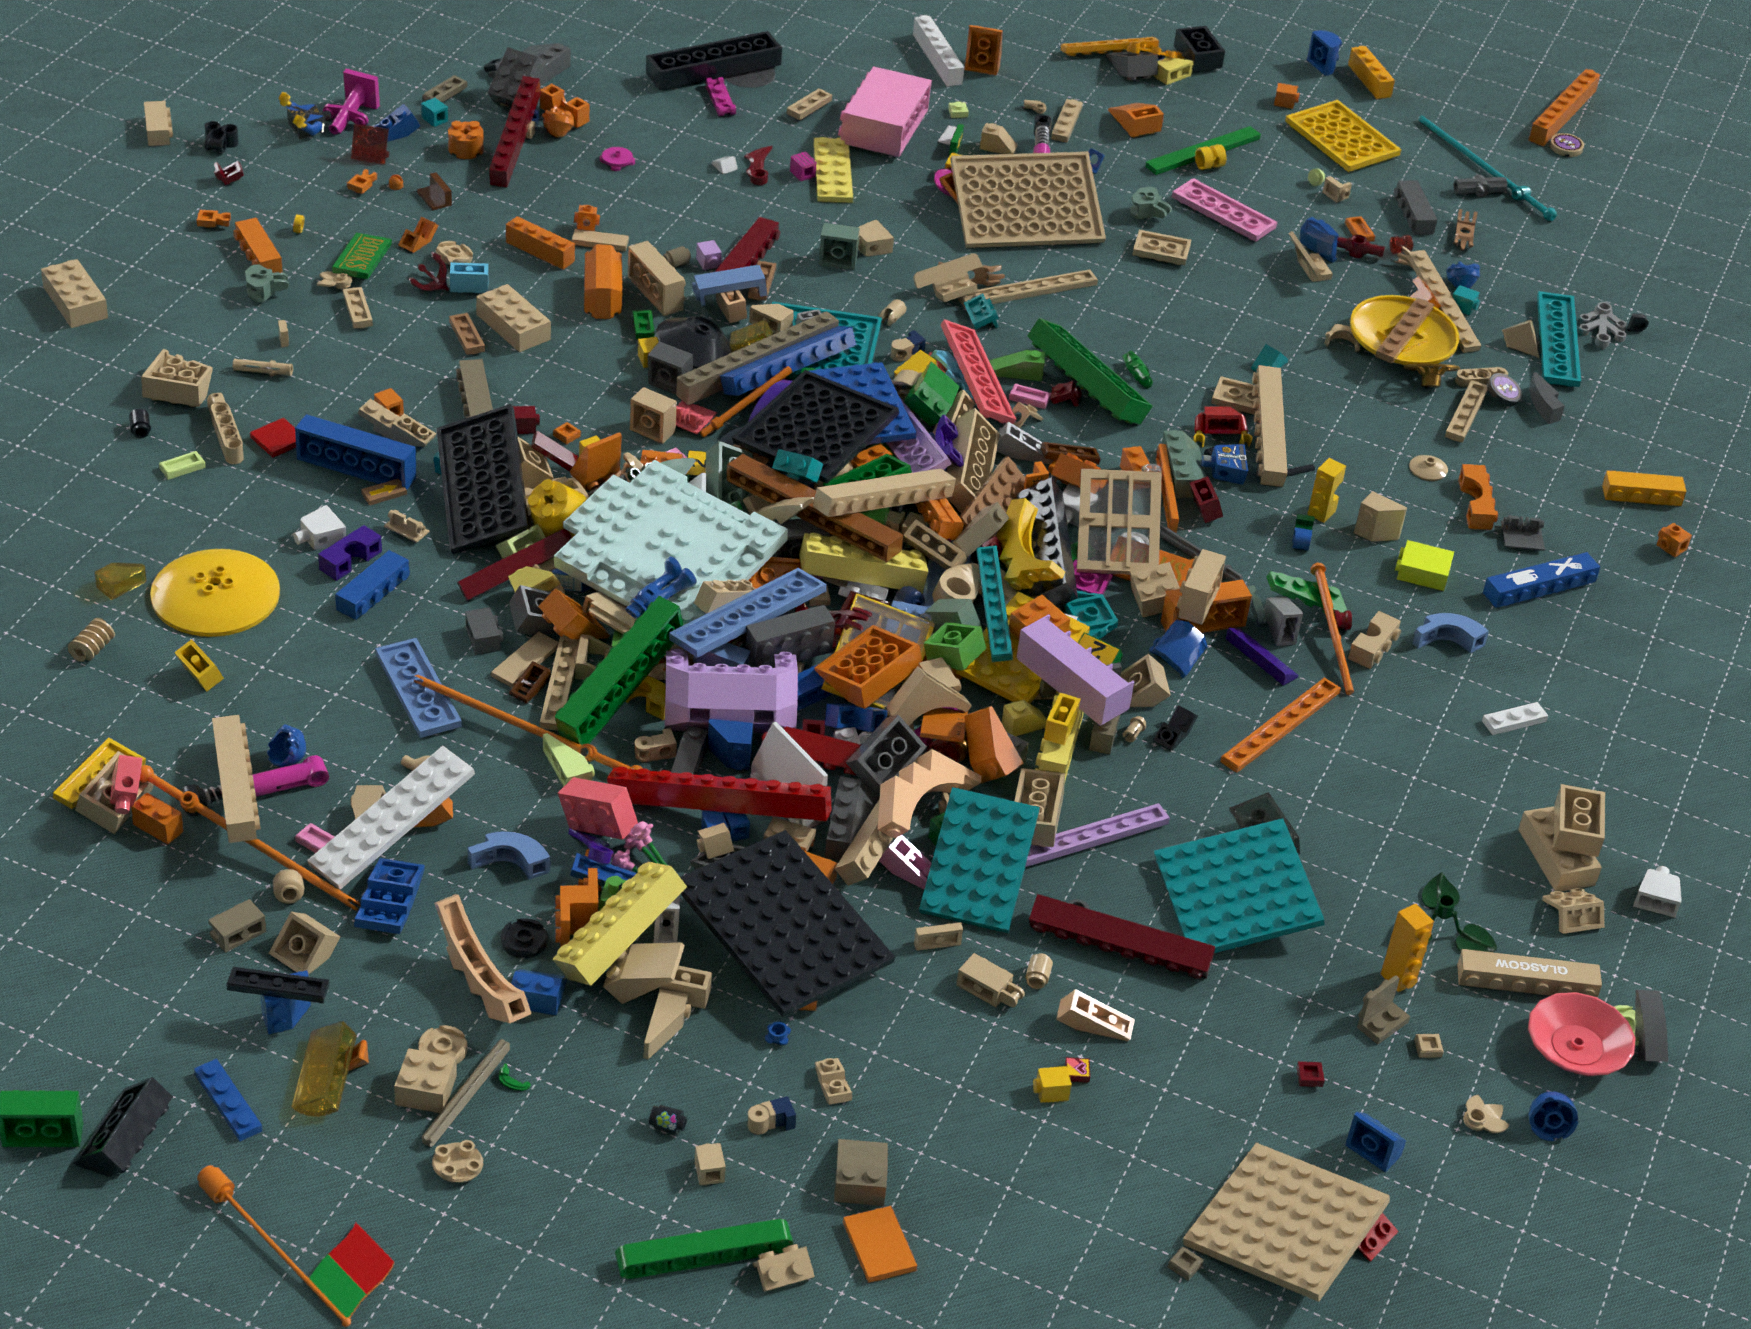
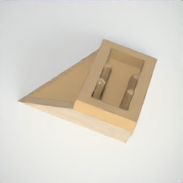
M1532 320L1502 330L1507 347L1539 358Z

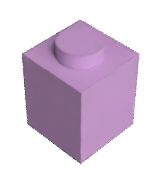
M715 241L697 243L696 259L703 270L718 268L721 265L722 252Z

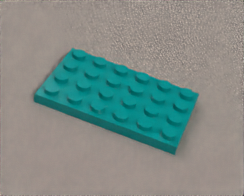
M952 787L919 913L1009 933L1040 807Z

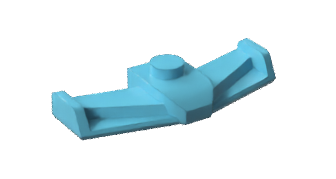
M934 350L931 357L938 360L947 369L945 374L959 385V388L965 390L974 401L956 359L948 351Z

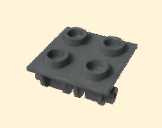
M1508 515V517H1504V520L1501 521L1505 547L1545 550L1541 528H1544V520L1530 518L1529 522V517H1526L1523 522V516L1519 518L1518 516Z

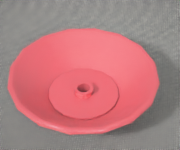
M1577 992L1556 993L1540 1000L1530 1012L1528 1031L1534 1046L1548 1061L1565 1071L1585 1076L1609 1075L1624 1068L1634 1055L1636 1038L1629 1022L1615 1007L1597 997Z

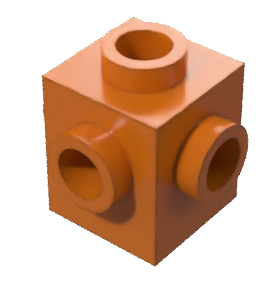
M579 205V211L575 212L574 223H577V229L595 231V225L599 226L600 215H597V207Z
M1672 523L1659 531L1656 545L1673 557H1676L1687 550L1692 535L1680 526Z

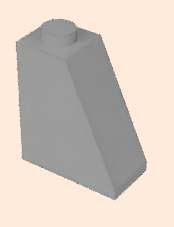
M1287 597L1267 598L1264 608L1265 618L1276 646L1296 645L1303 616L1302 611Z

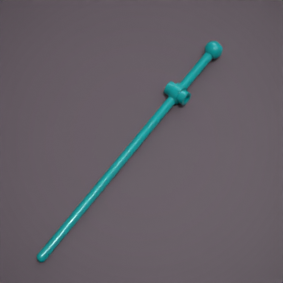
M1423 115L1419 116L1418 120L1493 177H1505ZM1506 178L1507 187L1512 190L1511 195L1513 199L1526 200L1542 212L1543 217L1547 221H1553L1556 218V210L1545 207L1530 196L1531 189L1528 186L1518 187Z

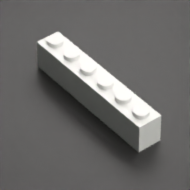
M927 15L915 17L913 36L946 86L962 85L964 66L932 18Z

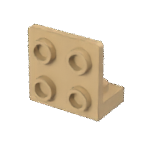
M1574 888L1571 889V892L1566 893L1554 891L1550 895L1543 896L1544 902L1559 909V931L1561 933L1604 928V901L1596 898L1593 894L1585 892L1584 889Z

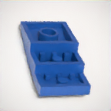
M379 858L368 878L367 889L361 898V908L354 919V927L400 934L413 906L425 865Z

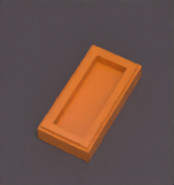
M1362 216L1345 219V225L1352 235H1363L1367 238V241H1375L1374 233Z

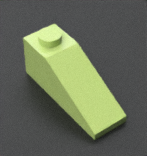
M548 733L543 734V751L563 787L573 777L592 781V777L595 776L592 764H588L583 755Z

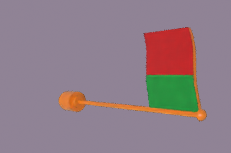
M209 1165L203 1168L197 1176L199 1186L215 1203L228 1200L342 1321L343 1327H348L351 1324L350 1317L360 1303L385 1280L394 1266V1261L355 1223L347 1237L323 1258L308 1278L232 1198L235 1185L218 1167Z

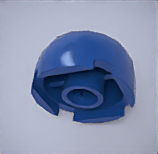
M1555 1091L1545 1092L1532 1101L1529 1108V1123L1533 1132L1541 1139L1547 1141H1555L1554 1138L1561 1137L1565 1139L1575 1132L1577 1128L1578 1112L1572 1100L1565 1094Z

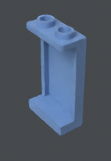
M760 265L695 275V282L692 283L696 301L699 300L701 306L705 305V295L752 287L757 288L760 297L767 296L766 280Z

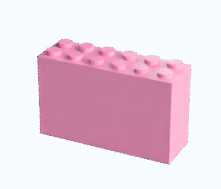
M873 67L870 72H867L866 79L862 80L860 88L858 87L856 90V94L852 95L850 103H847L845 110L841 112L840 140H844L847 145L900 157L928 111L932 80Z

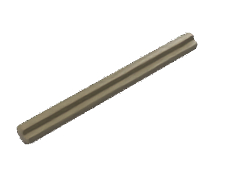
M501 1039L496 1043L423 1134L422 1143L428 1147L435 1145L510 1050V1043Z

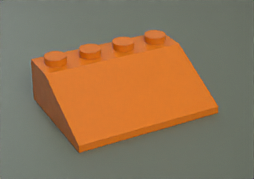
M872 625L814 668L847 701L865 709L911 675L919 666V663L922 662L919 644Z

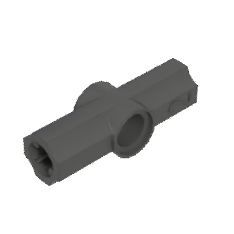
M1476 175L1471 179H1456L1453 183L1455 195L1476 194L1478 197H1484L1488 193H1504L1507 190V179L1505 177L1484 178L1483 175Z

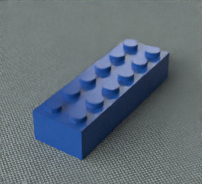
M307 414L295 427L298 460L377 484L399 478L402 482V487H405L407 490L416 479L415 446Z

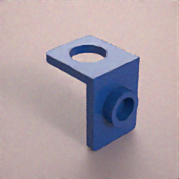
M1090 148L1089 157L1091 158L1094 154L1098 156L1097 163H1091L1092 172L1097 173L1104 154Z

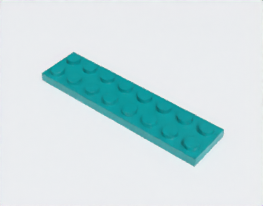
M1538 291L1537 307L1542 378L1549 384L1580 387L1581 372L1574 296Z

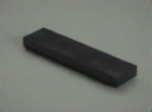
M240 967L232 968L226 984L228 991L324 1004L330 986L328 979Z

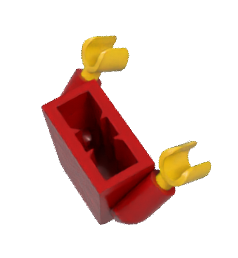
M1204 407V412L1195 417L1196 434L1193 441L1195 443L1201 442L1202 447L1205 444V435L1203 433L1241 434L1239 444L1246 442L1248 447H1250L1252 436L1248 434L1246 419L1243 414H1240L1232 407Z

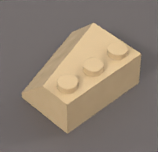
M163 349L141 376L142 396L151 400H163L173 404L180 403L191 407H199L207 396L212 367L194 360H183V356L179 354L172 356L168 350Z

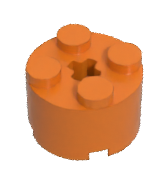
M453 121L448 129V150L451 155L454 153L459 159L476 158V154L480 153L481 155L483 153L484 132L479 122Z

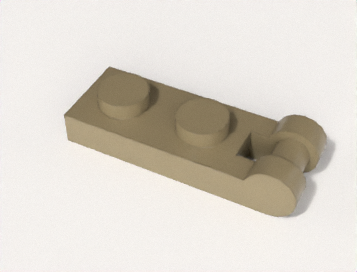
M454 75L425 92L422 100L425 102L437 98L439 101L444 102L467 88V81Z

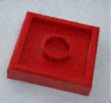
M285 418L250 432V438L272 458L296 448L295 427Z

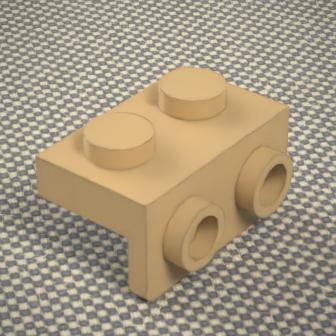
M773 817L764 834V839L786 830L798 845L807 852L809 847H813L815 843L816 829Z
M797 1244L783 1248L782 1254L774 1255L773 1251L758 1255L759 1260L753 1262L754 1268H758L764 1292L815 1277L807 1248L798 1249Z

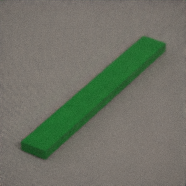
M1249 126L1146 161L1145 167L1157 175L1195 162V151L1197 148L1220 144L1227 151L1259 140L1261 134Z

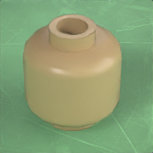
M285 869L277 873L273 879L275 897L284 904H292L299 901L304 894L302 876L293 869Z

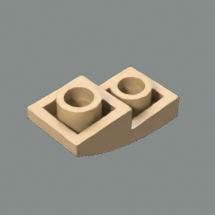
M828 1058L815 1062L818 1079L828 1104L852 1101V1091L845 1080V1070L839 1059Z

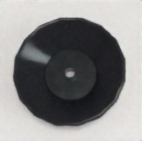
M703 317L670 318L657 326L656 336L658 341L693 354V367L696 369L736 351L734 345L715 323Z

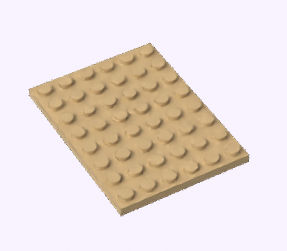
M1089 152L951 156L950 161L966 248L1105 243L1106 236Z

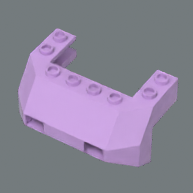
M682 649L666 651L664 729L671 728L672 731H685L689 725L708 730L709 719L753 723V733L768 732L774 722H777L782 728L786 726L796 728L798 689L796 655H792L790 652L774 654L775 668L769 665H761L759 668L745 664L738 665L737 667H728L726 664L706 666L703 663L688 666V652H684Z

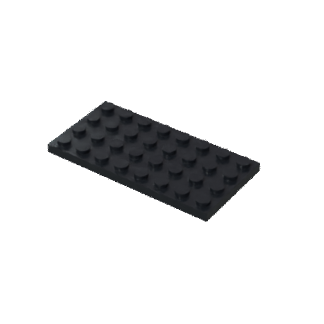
M508 404L436 428L449 545L452 554L516 535L527 529L530 530L513 406Z

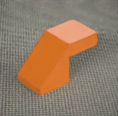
M421 216L414 232L406 229L398 245L415 253L431 242L439 225Z

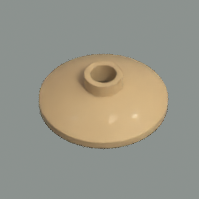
M1419 455L1410 461L1409 468L1411 472L1423 480L1438 481L1445 478L1448 473L1447 465L1441 459L1434 456Z

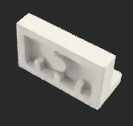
M848 581L847 587L841 586L838 594L854 600L857 593L884 604L888 589L881 586Z

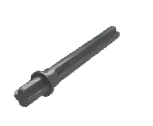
M1160 524V537L1192 558L1200 555L1202 549ZM1224 565L1222 579H1227L1228 581L1243 580L1242 575L1233 570L1231 565Z

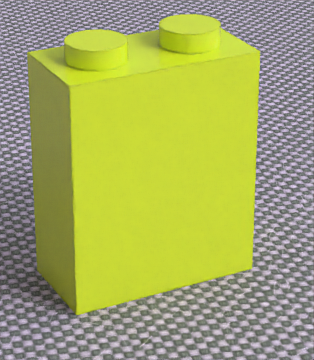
M1407 540L1405 548L1401 547L1399 559L1397 560L1395 571H1399L1397 580L1444 591L1454 551Z

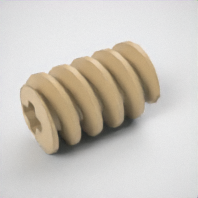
M95 618L68 644L69 653L77 661L84 662L85 659L90 661L94 658V655H97L115 637V632L105 620Z

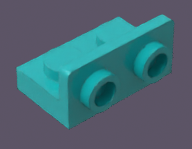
M983 293L963 302L975 329L985 326L990 322H993L995 328L999 327L996 321L999 319L990 298L986 300Z

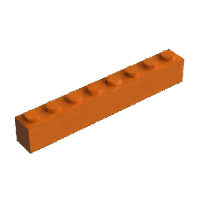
M1585 69L1533 123L1528 141L1545 146L1596 92L1601 74L1596 73L1594 70Z

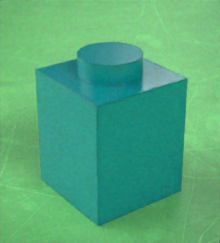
M437 98L421 103V117L433 127L448 122V106Z
M1459 285L1453 293V299L1461 312L1470 316L1473 310H1477L1480 300H1478L1480 292Z

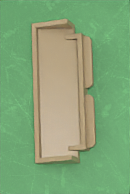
M600 591L585 597L582 610L585 613L589 611L590 615L622 634L629 631L636 620L626 612L625 608L627 606ZM674 644L669 651L672 649H684ZM689 652L688 666H693V664H696L693 662L694 655Z

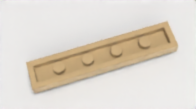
M1471 380L1446 430V438L1463 443L1488 392L1487 385Z

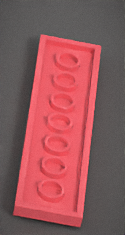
M944 319L941 323V328L983 417L995 419L1000 423L1010 422L1014 424L1016 417L975 330Z

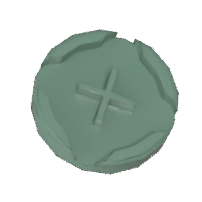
M1254 585L1248 586L1247 588L1252 595L1250 608L1258 626L1265 624V612L1261 599L1255 595L1257 589Z

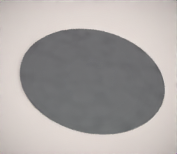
M772 67L730 75L724 78L734 85L754 88L771 83L776 73Z

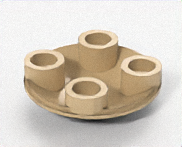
M464 1140L461 1143L437 1146L432 1165L437 1175L444 1180L466 1182L475 1178L481 1172L483 1158L472 1141Z

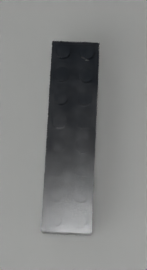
M768 31L650 54L646 55V74L659 90H666L677 86L681 87L705 81L706 78L714 80L718 77H728L730 75L779 66L782 63V46Z
M1050 477L1028 489L1022 490L1016 495L1017 499L1026 498L1038 509L1031 534L1032 550L1035 558L1051 560L1065 571L1063 579L1034 582L1032 588L1029 589V596L1035 599L1043 595L1058 608L1077 599L1078 594L1063 492Z

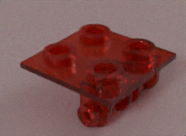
M354 123L351 159L386 164V158L389 157V151H387L389 129Z

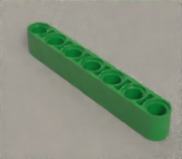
M774 1219L625 1244L616 1249L615 1256L620 1276L624 1279H634L758 1258V1255L773 1251L774 1255L782 1254L783 1248L792 1246L794 1243L788 1222L784 1219Z

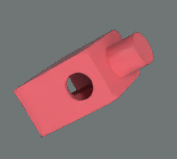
M119 755L112 775L110 803L116 805L115 812L118 814H128L130 807L134 806L138 795L143 758Z

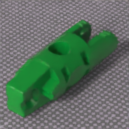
M1133 351L1124 354L1122 357L1126 368L1135 380L1139 381L1145 388H1151L1153 381L1150 377L1149 369L1140 357Z

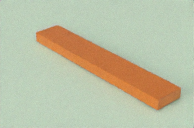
M1159 444L1156 463L1158 472H1162L1161 492L1167 527L1177 533L1179 516L1166 444Z

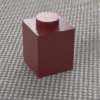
M513 406L517 434L536 433V425H540V414H536L535 406Z

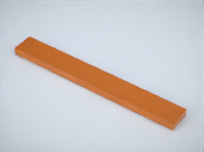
M1324 677L1221 756L1220 762L1238 773L1340 694L1341 688Z

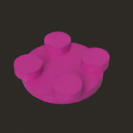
M611 147L602 153L600 162L611 166L613 171H620L623 166L634 165L635 158H633L632 152L626 148Z

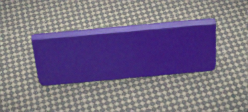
M1228 628L1226 640L1283 686L1298 678V674L1242 629Z

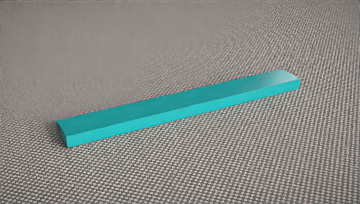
M997 546L976 548L991 659L992 662L1013 660Z

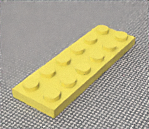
M814 138V158L817 162V202L853 203L849 145L845 144L844 140H840L841 138Z

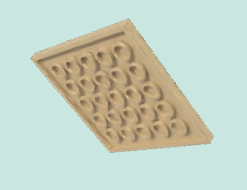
M1256 1143L1184 1236L1183 1245L1319 1302L1389 1204L1390 1195Z

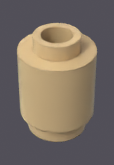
M1039 953L1032 955L1030 958L1026 980L1031 988L1042 989L1049 981L1053 961L1047 955Z

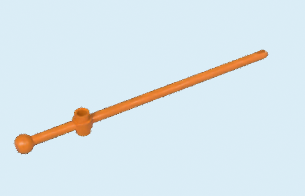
M415 675V677L422 679L423 682L413 679L419 685L543 738V734L548 733L583 755L587 762L594 760L610 768L621 766L636 770L642 768L639 765L630 767L598 753L593 745L577 744L423 676Z
M142 765L140 782L152 783L179 800L185 811L189 813L198 812L227 830L226 819L201 804L195 793L191 791L183 793L154 775V771L150 766ZM259 839L244 841L284 867L297 871L302 878L353 910H358V908L350 902L361 907L357 900Z

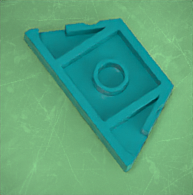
M1077 591L1078 598L1063 605L1068 615L1077 616V621L1090 627L1088 634L1095 638L1101 639L1118 627V619L1103 594Z

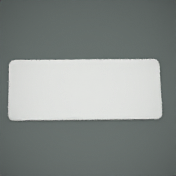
M948 126L938 142L950 145L956 127Z

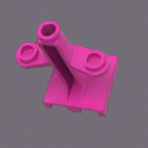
M345 69L343 72L345 103L343 106L326 104L323 108V111H330V115H325V118H335L329 127L331 133L341 134L349 121L354 122L358 127H365L368 124V117L364 113L357 111L360 105L373 109H378L380 106L378 77Z

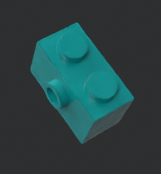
M778 449L772 468L796 481L803 479L817 483L823 463L809 456Z

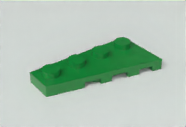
M1272 571L1266 576L1271 591L1293 600L1299 598L1304 605L1309 607L1316 605L1323 608L1322 612L1325 613L1317 582ZM1328 586L1334 607L1332 609L1339 610V612L1347 610L1340 590L1334 586Z

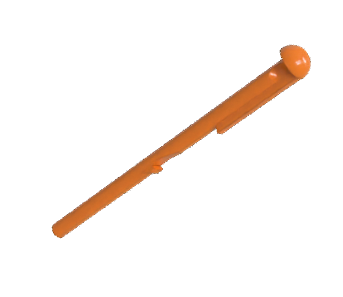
M1314 563L1311 566L1310 572L1316 576L1345 692L1347 695H1351L1354 693L1341 643V635H1339L1332 609L1334 607L1324 573L1326 567L1322 563Z

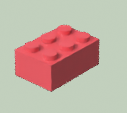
M573 777L558 792L569 828L573 830L623 840L631 832L634 825L638 824L627 787Z

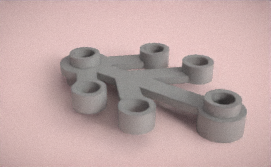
M1600 302L1594 311L1580 315L1579 323L1581 325L1579 326L1578 333L1586 336L1591 329L1599 327L1595 344L1599 349H1606L1611 340V337L1607 334V329L1615 334L1614 339L1616 341L1624 342L1626 338L1624 331L1627 323L1612 314V306L1609 303ZM1599 317L1598 320L1590 322V319ZM1607 318L1611 320L1613 323H1615V326L1612 323H1610L1607 320Z

